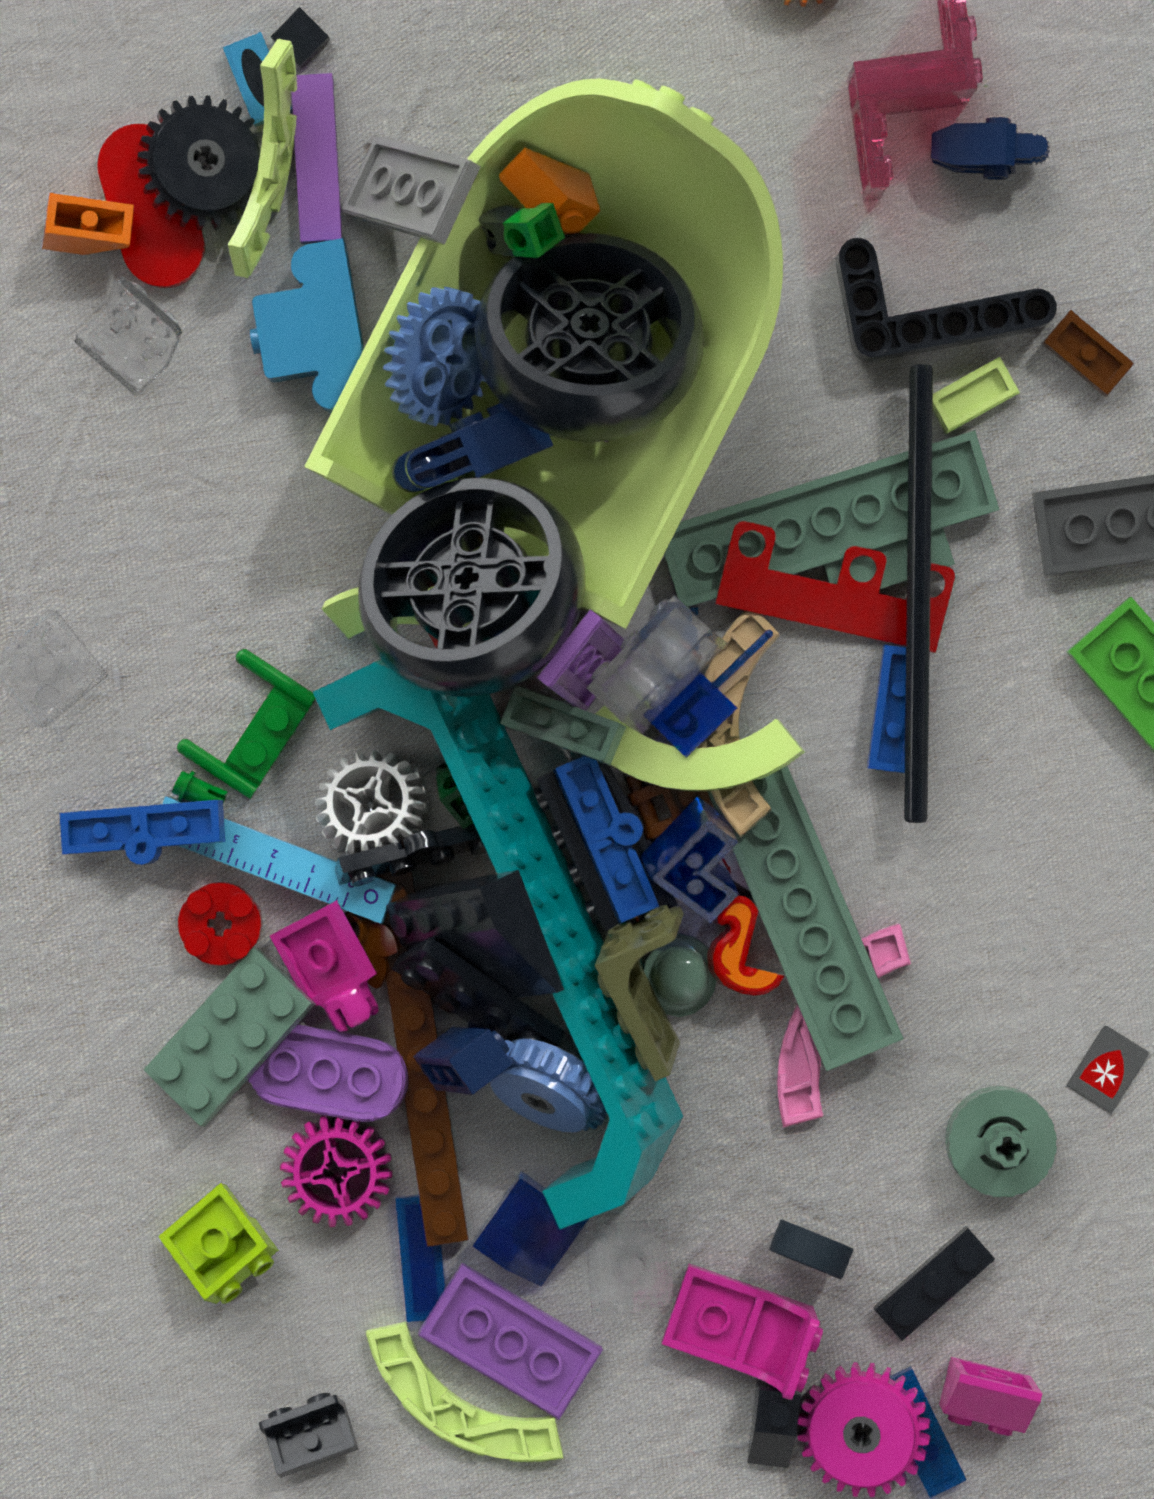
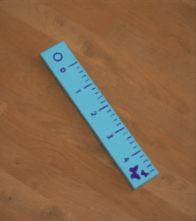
M165 796L162 804L184 802ZM224 818L226 842L180 846L325 903L331 904L337 900L341 909L380 924L384 922L388 911L386 905L391 903L398 885L375 876L376 879L362 886H352L351 882L339 885L335 873L337 861Z

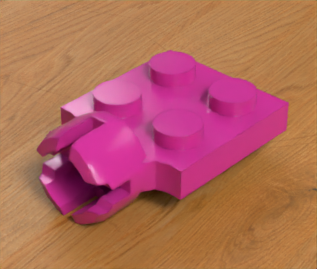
M337 900L270 935L295 984L316 1003L315 1006L320 1005L325 1009L333 1027L339 1033L348 1031L346 1024L353 1028L367 1021L370 1015L377 1014L379 1011L378 1003L367 982L368 979L377 973Z

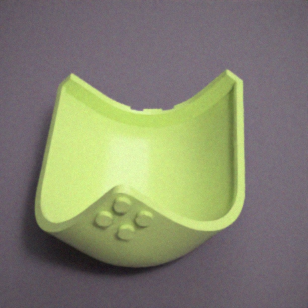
M598 78L566 83L533 98L504 119L470 154L467 159L481 167L445 245L423 238L419 239L304 467L391 515L410 499L430 489L406 492L397 486L392 475L393 463L398 456L451 433L449 425L438 423L437 426H432L409 419L408 414L398 411L400 403L390 400L395 389L386 387L385 382L392 376V372L383 370V366L392 361V355L387 354L384 350L387 347L394 346L395 343L389 332H399L401 328L396 317L398 315L408 317L407 303L419 304V293L430 294L433 287L444 289V287L458 289L473 294V299L481 301L487 286L496 273L514 256H502V254H494L489 251L484 230L479 223V217L488 210L504 205H510L513 208H526L500 181L499 174L524 148L589 173L601 211L579 233L607 234L638 243L658 254L681 275L695 298L702 318L704 348L698 373L686 396L673 411L653 426L641 432L608 442L572 441L549 435L554 446L479 478L501 479L521 485L545 498L559 511L573 529L584 560L586 580L582 610L588 612L591 609L602 619L626 629L768 348L780 305L783 283V251L778 217L762 176L743 150L724 133L711 125L714 120L713 117L694 107L689 109L683 104L685 97L669 87L661 86L659 91H657L649 84L636 79L632 84ZM520 313L510 322L505 330L507 339L518 354L527 348L525 331L528 320ZM656 321L651 324L653 338L651 353L662 361L669 354L673 345L664 328ZM481 381L479 385L483 396L473 395L471 397L474 408L472 410L462 408V419L480 411L483 419L487 418L489 414L486 409L500 403L486 382ZM451 417L450 424L458 421L459 419ZM456 477L446 482L458 480V478ZM504 527V533L516 541L528 556L549 555L548 546L539 538L521 530Z

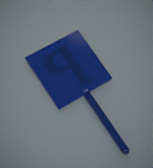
M766 630L712 683L693 666L644 716L687 758L737 709L718 688L773 636V631Z

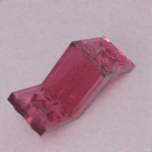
M936 0L943 50L853 62L847 77L863 202L880 200L886 188H889V181L893 180L891 156H884L882 148L884 146V139L888 137L886 116L967 105L975 91H977V83H982L980 57L973 58L972 41L977 40L976 21L974 15H967L966 0Z

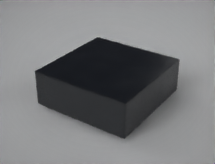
M300 7L270 36L274 42L277 39L291 41L295 63L301 69L330 40V37Z

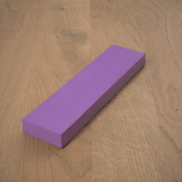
M333 74L296 75L297 91L292 92L293 115L297 116L294 143L301 244L341 239L343 237Z

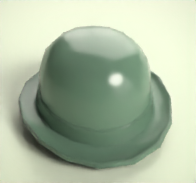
M677 933L675 940L650 951L645 959L643 971L666 1015L683 1017L695 1014L707 1005L715 991L716 980L708 969L707 953L709 949L694 936Z

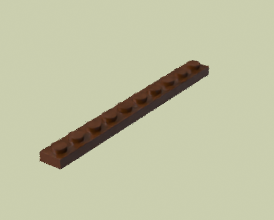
M402 840V841L399 842V843H401L403 849H405V846H404V843H403V840ZM413 871L399 876H392L391 872L376 875L398 884L391 903L415 891ZM387 911L382 924L388 926L393 931L390 924V915ZM395 934L399 952L387 957L389 970L386 982L396 1047L408 1071V1088L404 1099L427 1247L469 1240L447 1092L438 1091L433 1087L413 1057L438 1038L432 997L424 991L415 990L407 986L401 980V975L391 969L399 955L407 951Z

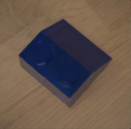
M521 1171L474 1237L472 1246L505 1270L542 1287L589 1218L559 1229L542 1192L545 1187Z

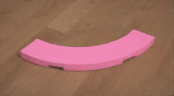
M899 923L880 929L861 939L878 978L895 969L911 964ZM798 1004L789 1019L778 1060L777 1093L783 1128L823 1117L819 1090L821 1058Z

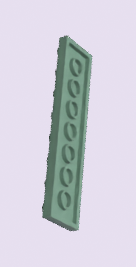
M975 430L932 443L931 531L1000 510ZM909 451L681 521L664 553L680 608L684 609L717 598L733 529L741 521L769 526L775 531L776 538L768 569L789 574H796L844 558L845 551L852 546L873 550L907 539ZM757 531L745 532L739 539V550L747 557L759 556L765 549L763 535Z
M785 766L767 777L752 781L772 810L741 838L725 819L711 791H708V794L827 1072L901 1041L904 1038L789 768Z

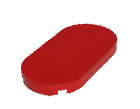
M148 124L126 125L114 131L105 140L100 149L97 162L98 175L106 201L134 205L130 245L128 248L120 250L128 269L142 282L158 288L177 287L189 281L197 272L201 261H203L206 251L203 230H197L196 220L191 219L185 227L180 226L181 216L176 213L168 220L165 218L168 207L164 204L158 208L152 206L157 197L155 192L151 194H144L143 192L144 186L149 182V179H140L137 175L139 169L145 167L146 164L136 161L138 152L147 151V149L139 145L141 137H152V135L146 130Z

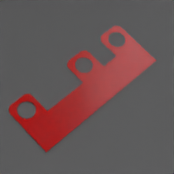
M747 521L738 522L734 526L715 604L906 646L907 596L905 600L879 594L887 562L886 556L882 552L858 546L849 547L844 554L838 582L834 584L768 569L776 538L775 531L769 526ZM757 531L763 535L765 549L759 556L747 557L739 550V539L745 532ZM858 556H868L876 564V573L867 582H858L850 574V564ZM931 563V571L940 573L945 581L942 593L936 597H930V651L936 653L955 580V573L948 566Z

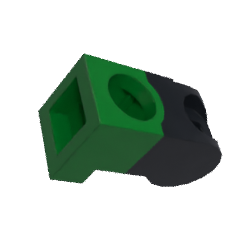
M540 203L535 208H513L510 205H504L488 210L479 217V223L484 230L489 251L494 254H502V256L539 258L565 238L554 203Z

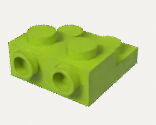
M223 1183L217 1185L158 1236L204 1301L217 1304L219 1301L222 1304H226L234 1300L243 1290L240 1283L251 1274L254 1277H258L268 1271L274 1264V1260L271 1257L279 1251L258 1221L248 1215L228 1186Z

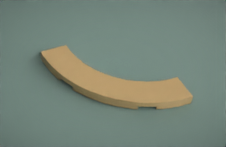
M744 611L734 621L721 639L708 670H706L704 675L706 679L729 699L737 709L698 748L716 747L740 740L739 718L745 688L758 661L780 637L774 627L759 613ZM702 687L699 695V702L705 696L711 697V695H709ZM697 719V730H698V728H699V721H698V719ZM752 781L730 789L711 791L725 819L740 838L772 810Z

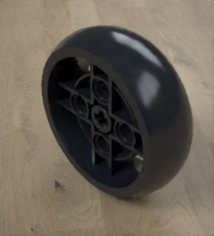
M598 233L566 234L564 239L539 258L514 256L504 264L487 286L481 298L474 324V346L481 373L494 396L510 413L532 428L551 436L572 441L601 442L620 439L641 432L653 426L673 411L686 396L698 373L703 356L704 337L702 318L695 298L685 280L666 260L650 249L633 241ZM520 313L528 320L525 331L527 348L518 354L507 339L505 330L510 322ZM656 321L664 328L673 345L669 354L662 361L651 353L653 341L651 324Z
M469 478L446 482L432 487L410 499L393 513L380 528L366 552L359 577L358 602L361 621L368 640L375 653L389 668L407 682L421 689L453 697L482 696L508 689L533 676L546 666L573 632L582 609L585 593L586 575L581 548L573 529L559 511L545 498L521 485L501 479ZM504 527L521 530L539 538L548 546L549 555L528 556L516 541L504 533ZM415 616L420 626L438 640L437 649L415 644L402 637L397 629V617ZM471 622L466 627H463L466 623Z

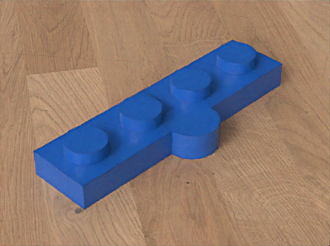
M583 756L553 769L618 923L625 922L659 907L639 857L632 847L642 836V823L632 813H619L598 762Z
M223 800L59 813L62 855L125 850L126 856L133 863L149 865L159 859L162 847L226 842Z

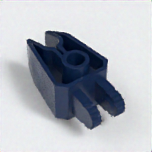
M990 117L986 118V123H955L933 132L931 159L932 163L954 173L983 174V178L987 180H1006L1008 175L1016 174V165H1032L1033 163L1037 165L1038 163L1042 164L1043 161L1046 162V158H1049L1050 150L1048 149L1050 147L1048 146L1049 141L1042 134L1017 133V125L1011 123V119Z

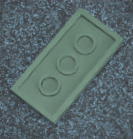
M253 947L143 1070L199 1126L206 1127L316 1003L259 948Z

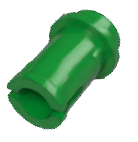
M182 771L172 790V793L178 796V801L180 802L184 799L189 802L223 800L224 804L228 791L195 777L196 772L191 771L190 774Z

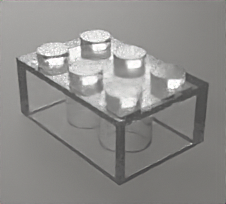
M675 595L669 601L664 599L654 607L649 615L651 620L640 631L635 630L624 639L620 646L622 651L611 662L606 661L595 670L591 677L593 682L587 687L622 723L641 734L728 644L698 614Z

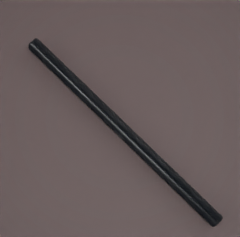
M915 364L909 370L904 819L908 823H924L928 819L933 368L927 364Z

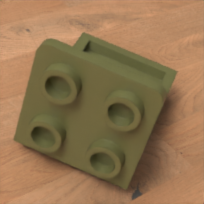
M663 905L648 912L645 915V919L631 924L630 921H625L612 927L608 931L595 964L599 973L598 983L603 994L607 998L611 997L618 1009L616 1014L621 1029L625 1034H631L636 1044L635 1053L641 1067L644 1070L649 1069L655 1081L671 1074L680 1041L643 971L640 958L646 953L675 940L684 915L680 905L670 909L667 905Z

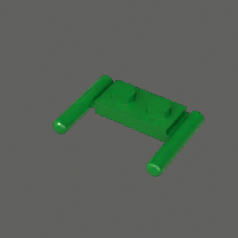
M241 649L236 654V662L274 686V688L270 691L225 763L188 739H182L178 743L177 751L248 799H251L307 715L316 698L312 691L247 649Z

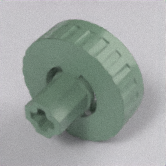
M989 1086L969 1094L956 1106L946 1128V1151L955 1171L970 1187L978 1190L980 1193L992 1195L993 1197H1013L1026 1193L1031 1188L1036 1187L1048 1174L1049 1169L1054 1163L1057 1151V1136L1052 1119L1049 1118L1047 1111L1027 1093L1009 1086ZM998 1120H999V1121H1008V1122L1014 1124V1125H1011V1124H1009V1123H1007V1122H998V1123L992 1124L989 1128H987V1129L985 1130V1132H984V1134H983V1137H978V1136H981L983 1130H984L990 1123H993V1122H995V1121H998ZM1007 1137L1010 1140V1146L1008 1147V1154L1003 1155L996 1147L1003 1145V1138Z

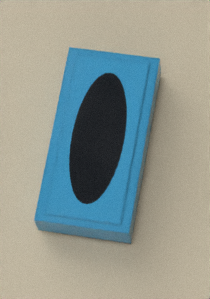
M259 32L223 47L250 117L255 120V127L264 124V92L260 64L269 53L264 37ZM290 105V113H292L293 109Z

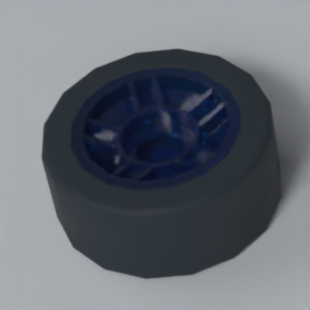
M780 1220L769 1250L838 1279L843 1278L853 1253V1248L785 1220Z

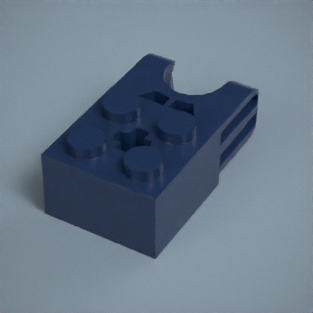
M498 403L486 409L489 417L483 419L480 411L449 424L451 433L398 456L393 463L392 475L400 489L406 492H418L456 477L458 480L479 478L554 445L548 434L522 422L501 403Z

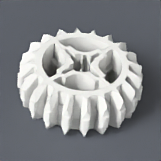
M373 749L369 760H366L363 753L357 751L355 754L356 763L350 764L346 758H341L340 763L344 769L340 773L334 769H328V775L333 782L331 784L326 782L319 783V789L327 796L315 799V805L319 809L324 810L316 815V820L320 825H325L322 834L327 840L333 839L332 846L336 851L346 848V855L392 843L396 846V842H401L404 838L412 835L411 828H424V822L417 815L428 813L427 805L421 802L427 796V792L424 787L418 786L421 781L418 773H410L411 766L405 760L397 764V757L393 753L389 752L382 760L380 752ZM370 778L364 787L359 789L352 788L359 782ZM391 780L401 787L403 796L401 810L395 808L391 802H388L390 794L388 787ZM376 799L381 807H377L375 810H372L370 807L371 812H367L362 804L366 805L368 802L373 804V800ZM343 802L355 810L352 820L355 825L352 832L344 828L342 823L341 808ZM380 824H391L385 830L373 834L375 828Z

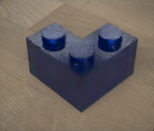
M697 796L641 855L652 881L709 923H712L739 895L728 869L719 863L738 841L726 818Z

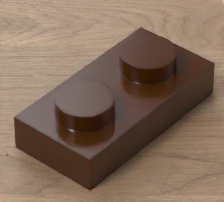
M1072 310L1063 317L1042 342L1047 349L1104 397L1113 390L1134 365V362Z

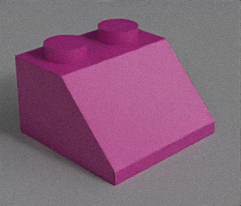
M950 1357L939 1405L943 1413L948 1414L947 1419L951 1422L971 1426L972 1422L976 1421L988 1424V1430L994 1433L1012 1436L1013 1431L1026 1432L1041 1402L1043 1393L1029 1375Z

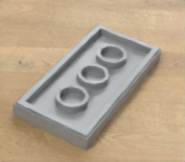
M376 136L341 208V212L355 219L445 245L481 166L468 159Z

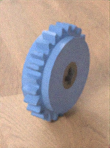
M516 1039L512 1042L505 1040L509 1047V1052L506 1054L513 1065L490 1081V1085L495 1095L506 1106L534 1123L562 1132L588 1131L589 1127L595 1130L598 1125L601 1126L607 1112L583 1061L545 1042L532 1039Z

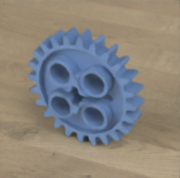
M433 287L430 294L419 293V304L407 303L408 317L401 315L396 317L401 328L399 332H389L395 343L394 346L387 347L384 350L387 354L392 355V361L385 364L383 370L392 372V376L385 382V386L395 389L390 400L400 403L398 411L408 414V418L411 420L437 426L438 423L449 425L451 417L459 420L462 419V408L472 410L474 407L471 397L473 395L483 396L479 385L481 381H486L478 365L474 346V324L480 301L473 299V294L450 287L439 289Z

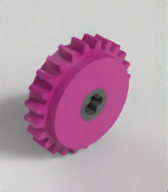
M853 1362L851 1372L846 1374L842 1366H838L835 1370L834 1380L826 1373L822 1376L821 1383L824 1387L823 1389L814 1384L811 1387L809 1393L815 1401L804 1399L801 1408L809 1413L800 1414L797 1423L807 1427V1429L800 1431L797 1436L798 1441L808 1442V1445L802 1451V1456H813L815 1460L811 1464V1471L814 1472L822 1468L825 1471L822 1482L826 1484L834 1478L838 1481L836 1490L838 1492H841L845 1485L852 1486L854 1497L858 1496L861 1488H867L869 1496L875 1497L877 1487L882 1486L886 1494H889L892 1491L893 1480L900 1486H904L907 1481L905 1471L912 1475L917 1473L919 1467L913 1459L918 1461H924L927 1452L919 1447V1445H929L930 1435L921 1432V1430L929 1428L930 1419L919 1417V1415L925 1411L926 1404L925 1402L914 1403L913 1400L918 1390L912 1388L905 1391L903 1385L906 1378L902 1375L896 1381L890 1379L891 1368L889 1367L881 1375L876 1373L875 1363L871 1362L866 1372H861L858 1362ZM858 1423H862V1428L865 1426V1423L872 1428L869 1436H866V1432L863 1435H859L856 1432Z

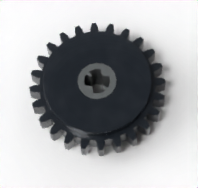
M209 95L205 96L202 105H197L195 98L189 96L184 108L175 100L171 104L172 114L163 109L159 110L157 118L160 125L149 121L146 130L152 137L142 136L139 142L140 146L147 149V151L138 152L136 157L137 162L146 164L145 167L139 169L137 174L140 179H149V182L144 186V194L155 192L157 197L152 206L158 208L164 204L168 207L165 216L168 220L175 213L180 215V226L185 227L191 219L196 220L197 230L202 231L206 221H211L214 230H218L221 226L222 218H225L230 225H233L237 221L236 211L243 215L258 171L261 147L258 144L262 141L263 132L253 134L250 129L255 120L250 118L243 122L239 118L242 112L241 107H237L232 113L227 111V100L222 99L219 106L216 107L212 106V100ZM199 156L206 157L207 164H210L208 170L201 169V163L197 161Z

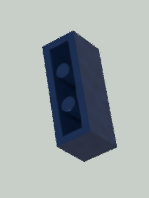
M451 1027L413 1056L436 1090L470 1095L475 1094L513 1065L506 1054L509 1052V1047L501 1035L496 1031L491 1032L489 1029Z

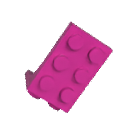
M688 1263L661 1343L662 1345L756 1377L777 1388L782 1393L783 1398L792 1400L795 1391L802 1393L809 1374V1368L805 1367L809 1351L816 1353L822 1338L823 1328L819 1327L820 1320H818L815 1309L811 1305Z

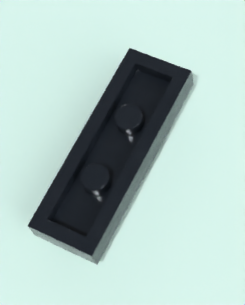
M965 1226L873 1308L903 1341L990 1265L995 1258L972 1231Z

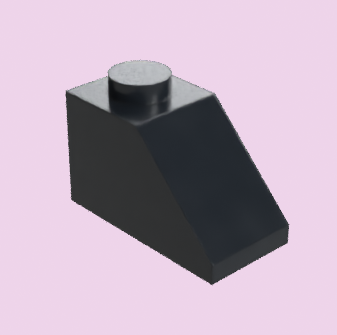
M762 1380L756 1381L747 1463L789 1467L797 1432L801 1399L800 1392L795 1391L793 1399L788 1400L783 1398L782 1393L774 1386Z

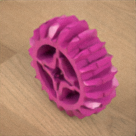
M323 1115L320 1117L321 1130H318L314 1123L308 1121L304 1125L305 1131L309 1136L308 1138L299 1132L293 1134L292 1139L300 1148L293 1146L285 1147L283 1153L287 1157L294 1159V1162H282L280 1170L293 1173V1176L283 1179L281 1184L283 1188L295 1186L297 1189L288 1196L287 1199L290 1203L296 1202L300 1198L304 1200V1203L298 1210L300 1215L306 1214L310 1207L316 1210L312 1220L313 1223L318 1224L322 1219L323 1213L329 1214V1227H335L338 1215L342 1214L346 1226H350L353 1224L352 1211H355L362 1220H365L369 1215L364 1205L365 1203L374 1209L380 1207L381 1201L373 1194L374 1192L381 1195L388 1194L390 1188L380 1182L379 1179H391L393 1171L388 1168H380V1165L390 1162L392 1157L390 1153L378 1155L376 1152L385 1145L386 1142L383 1138H379L373 1143L368 1140L375 1131L373 1126H368L364 1133L361 1134L356 1131L360 1121H352L350 1128L344 1127L345 1119L336 1117L335 1126L331 1127L328 1116ZM335 1138L345 1139L354 1143L364 1152L366 1157H349L341 1151L339 1143H336ZM323 1140L324 1163L313 1167L312 1170L303 1172L304 1158L307 1151L314 1144ZM332 1158L336 1161L338 1167L349 1168L348 1172L344 1171L341 1176L343 1179L341 1183L337 1180L335 1174L324 1173L325 1169L329 1170L332 1165L330 1162ZM370 1169L368 1187L358 1197L350 1200L349 1178L360 1174L363 1170ZM308 1184L327 1185L338 1202H331L320 1198L310 1189Z

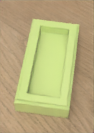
M998 357L933 394V413L945 434H948L1018 395L1020 392L1002 359Z

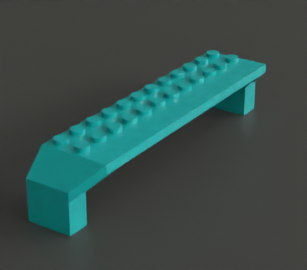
M382 660L373 662L313 691L330 730L364 718L381 709L430 729L496 872L502 873L519 870L564 990L552 994L610 1118L597 1157L572 1166L542 1192L559 1229L624 1205L653 1179L684 1116L666 1077L655 1081L649 1069L644 1070L641 1067L635 1053L636 1044L631 1034H625L619 1025L616 1014L618 1009L611 997L607 998L599 986V973L595 964L604 942L596 925L594 926L584 905L585 900L579 887H576L567 867L568 863L554 839L550 824L536 799L533 787L505 726L499 724L501 718L490 694L473 697H453L430 692L407 682Z

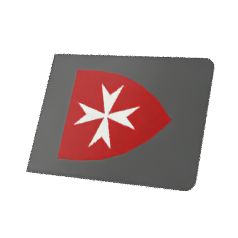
M1103 1026L1066 1086L1112 1114L1149 1053L1112 1028Z

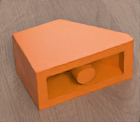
M524 148L499 174L500 181L526 208H535L540 203H554L564 234L579 233L601 211L589 173L530 149Z
M49 193L42 249L88 255L128 248L130 245L134 205Z

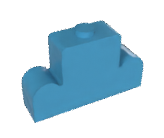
M343 238L307 244L300 247L294 253L291 259V270L302 288L257 295L252 300L256 328L250 329L251 344L254 354L261 353L265 376L273 383L316 376L312 384L314 399L325 411L332 413L364 350L348 251Z

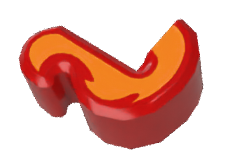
M730 895L718 901L712 914L713 923L724 925L725 930L711 942L707 953L708 969L718 984L745 995H765L779 987L784 975L745 966L758 909L747 897Z

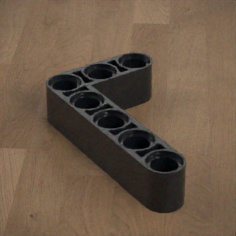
M852 238L842 245L836 257V269L851 348L855 356L865 362H876L1037 331L1046 326L1054 318L1057 311V303L1049 291L1030 289L888 317L874 246L866 239ZM850 250L862 251L866 256L867 265L861 269H853L847 265L845 254ZM859 290L868 291L874 298V307L870 310L858 309L854 305L853 294ZM1037 300L1041 302L1045 308L1043 319L1034 320L1027 315L1025 311L1027 301ZM997 308L1003 313L1004 324L1002 327L993 328L985 322L984 312L986 309ZM949 315L958 317L964 325L963 333L958 336L948 334L943 328L944 317ZM908 323L918 325L923 332L922 341L917 344L907 342L902 336L903 325ZM866 331L876 332L882 339L881 349L875 352L866 350L861 344V334Z

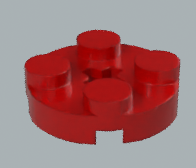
M229 882L210 883L191 893L182 905L178 918L179 935L186 951L200 961L211 965H228L245 957L259 941L263 926L261 910L252 896L242 887ZM217 912H223L225 919L232 922L231 928L224 929L223 935H217L215 928L209 926V920L215 919Z

